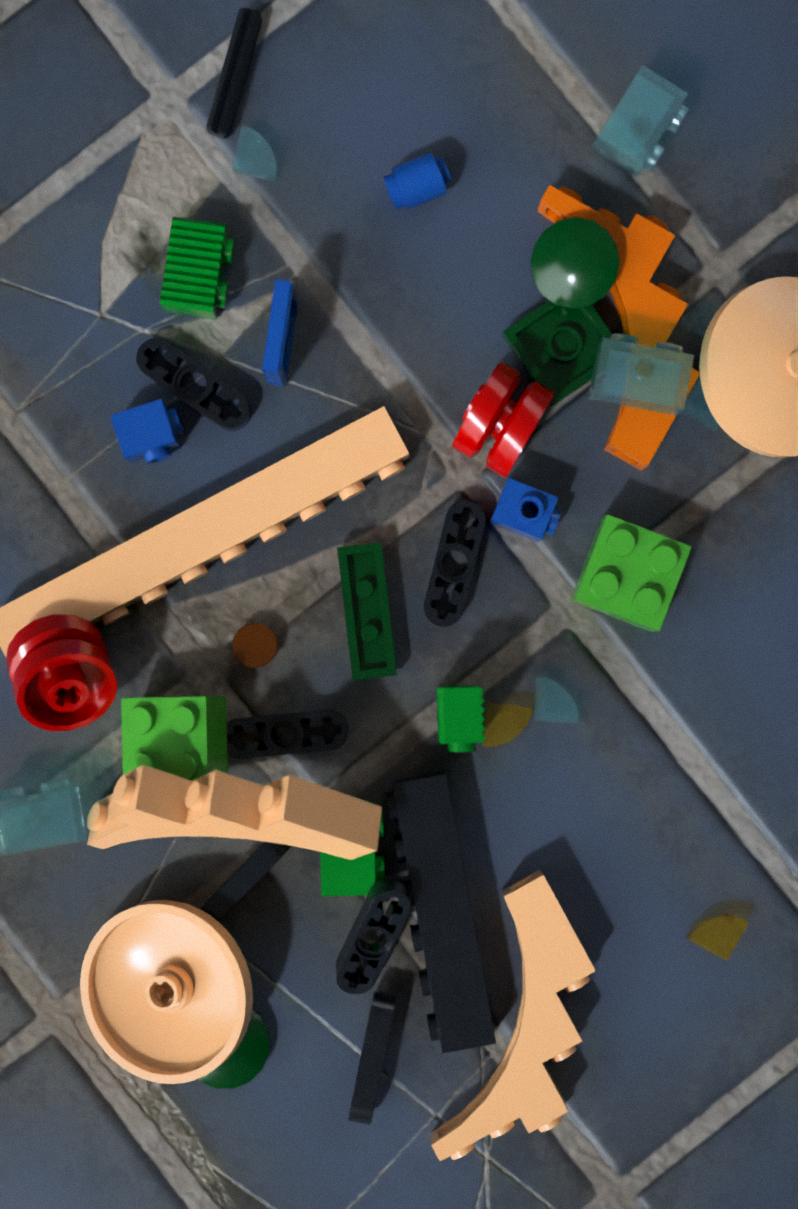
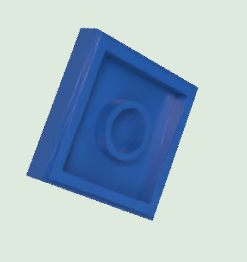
M275 279L262 371L269 385L284 387V384H287L298 299L292 282Z

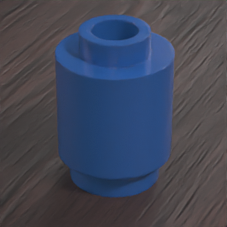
M431 152L391 168L392 173L383 176L387 192L396 210L405 206L407 210H410L447 194L445 184L452 182L443 157L434 159Z

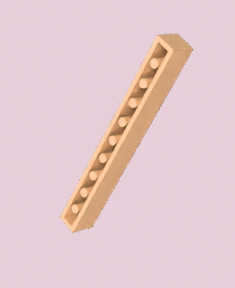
M385 406L0 607V647L5 657L7 656L8 645L17 632L36 619L53 614H72L89 620L93 625L103 620L105 626L126 617L129 614L126 607L142 599L144 604L147 605L167 595L169 592L166 586L182 578L184 584H188L208 573L206 565L222 558L225 564L248 552L245 545L261 537L263 543L282 535L287 531L284 524L300 516L302 521L306 522L327 510L324 503L335 497L340 496L342 501H346L366 490L363 483L379 475L383 481L400 473L405 469L403 462L409 459V452Z

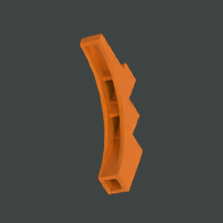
M549 185L540 201L537 212L554 224L559 220L574 217L593 220L610 233L618 248L622 265L617 274L616 282L609 291L620 316L626 350L625 385L617 420L603 450L642 471L649 465L700 375L699 371L692 368L694 365L693 361L685 355L676 351H670L669 354L662 351L688 303L680 299L681 294L673 287L664 283H658L656 286L649 282L675 235L668 231L669 227L665 222L652 215L642 217L636 213L631 224L626 228L620 225L621 219L614 213L603 208H599L596 211L583 204L582 197L575 191L563 186L557 189Z

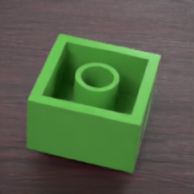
M606 514L600 519L569 601L647 631L658 632L662 627L692 546Z
M226 695L121 698L123 775L142 765L191 781L214 770L228 774Z

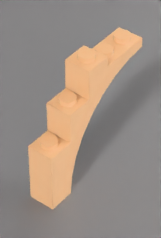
M142 765L122 775L115 785L113 794L95 802L87 817V828L90 829L87 845L106 849L121 843L149 838L177 836L224 837L285 844L353 860L377 851L382 807L292 775L285 776L263 786L218 770H214L191 781Z
M540 869L501 890L515 922L522 955V995L516 1027L502 1061L485 1087L459 1114L430 1133L431 1146L439 1161L449 1156L452 1160H456L467 1155L475 1148L474 1143L489 1134L492 1138H496L507 1133L514 1127V1121L518 1118H521L528 1133L536 1129L540 1132H545L561 1123L563 1120L562 1115L569 1112L565 1100L544 1062L552 1059L553 1062H559L569 1057L577 1050L575 1045L582 1042V1039L557 992L565 989L569 993L583 987L590 981L588 975L596 970Z

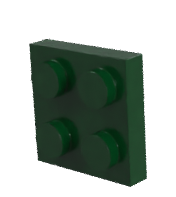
M549 300L502 333L503 338L532 380L555 391L549 403L551 407L626 357V353L592 305L571 309L555 305Z

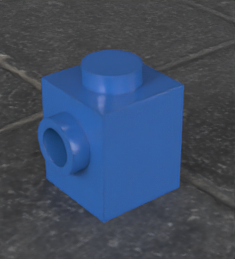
M162 399L110 415L123 458L130 463L145 459L147 464L160 462L172 457L171 450L181 447L177 435L183 434L184 429L176 408L168 409V405Z
M508 478L489 523L533 541L540 542L544 533L552 536L562 513V511L555 509L559 498Z

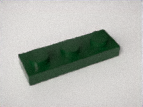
M382 543L337 547L352 680L397 675Z

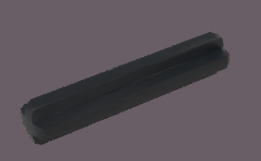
M241 8L237 15L206 124L208 133L218 138L227 139L231 134L262 24L261 13L256 10Z

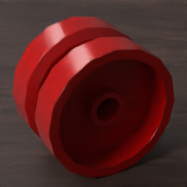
M500 361L486 384H481L462 417L464 422L451 448L469 458H473L479 454L487 439L491 437L496 441L486 457V468L506 479L554 396L555 391L534 381L528 384L518 403L511 400V397L520 383V371Z
M53 614L36 619L19 630L8 645L6 664L13 684L15 700L21 716L33 726L48 731H71L81 728L104 715L115 700L118 684L101 632L89 620L72 614Z

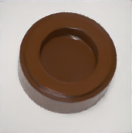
M247 624L237 631L233 639L234 655L239 662L248 667L258 668L269 664L275 658L278 651V640L275 633L263 624Z

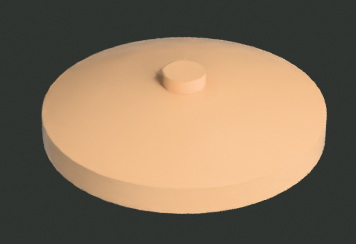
M798 277L769 278L751 284L733 294L722 304L710 321L700 352L699 370L702 391L716 422L741 446L770 457L798 456Z
M154 900L137 904L120 912L106 922L96 933L87 949L82 964L80 979L81 1001L91 1032L112 1060L131 1074L142 1079L162 1084L186 1083L199 1079L219 1067L236 1051L248 1029L253 1006V990L250 972L242 951L230 933L216 919L190 904L172 900Z

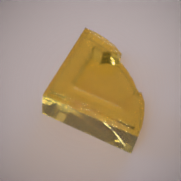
M488 702L484 725L486 729L483 732L486 739L482 742V747L500 746L515 739L527 726L533 708Z
M729 914L711 917L692 927L686 938L728 961L749 922L741 917Z

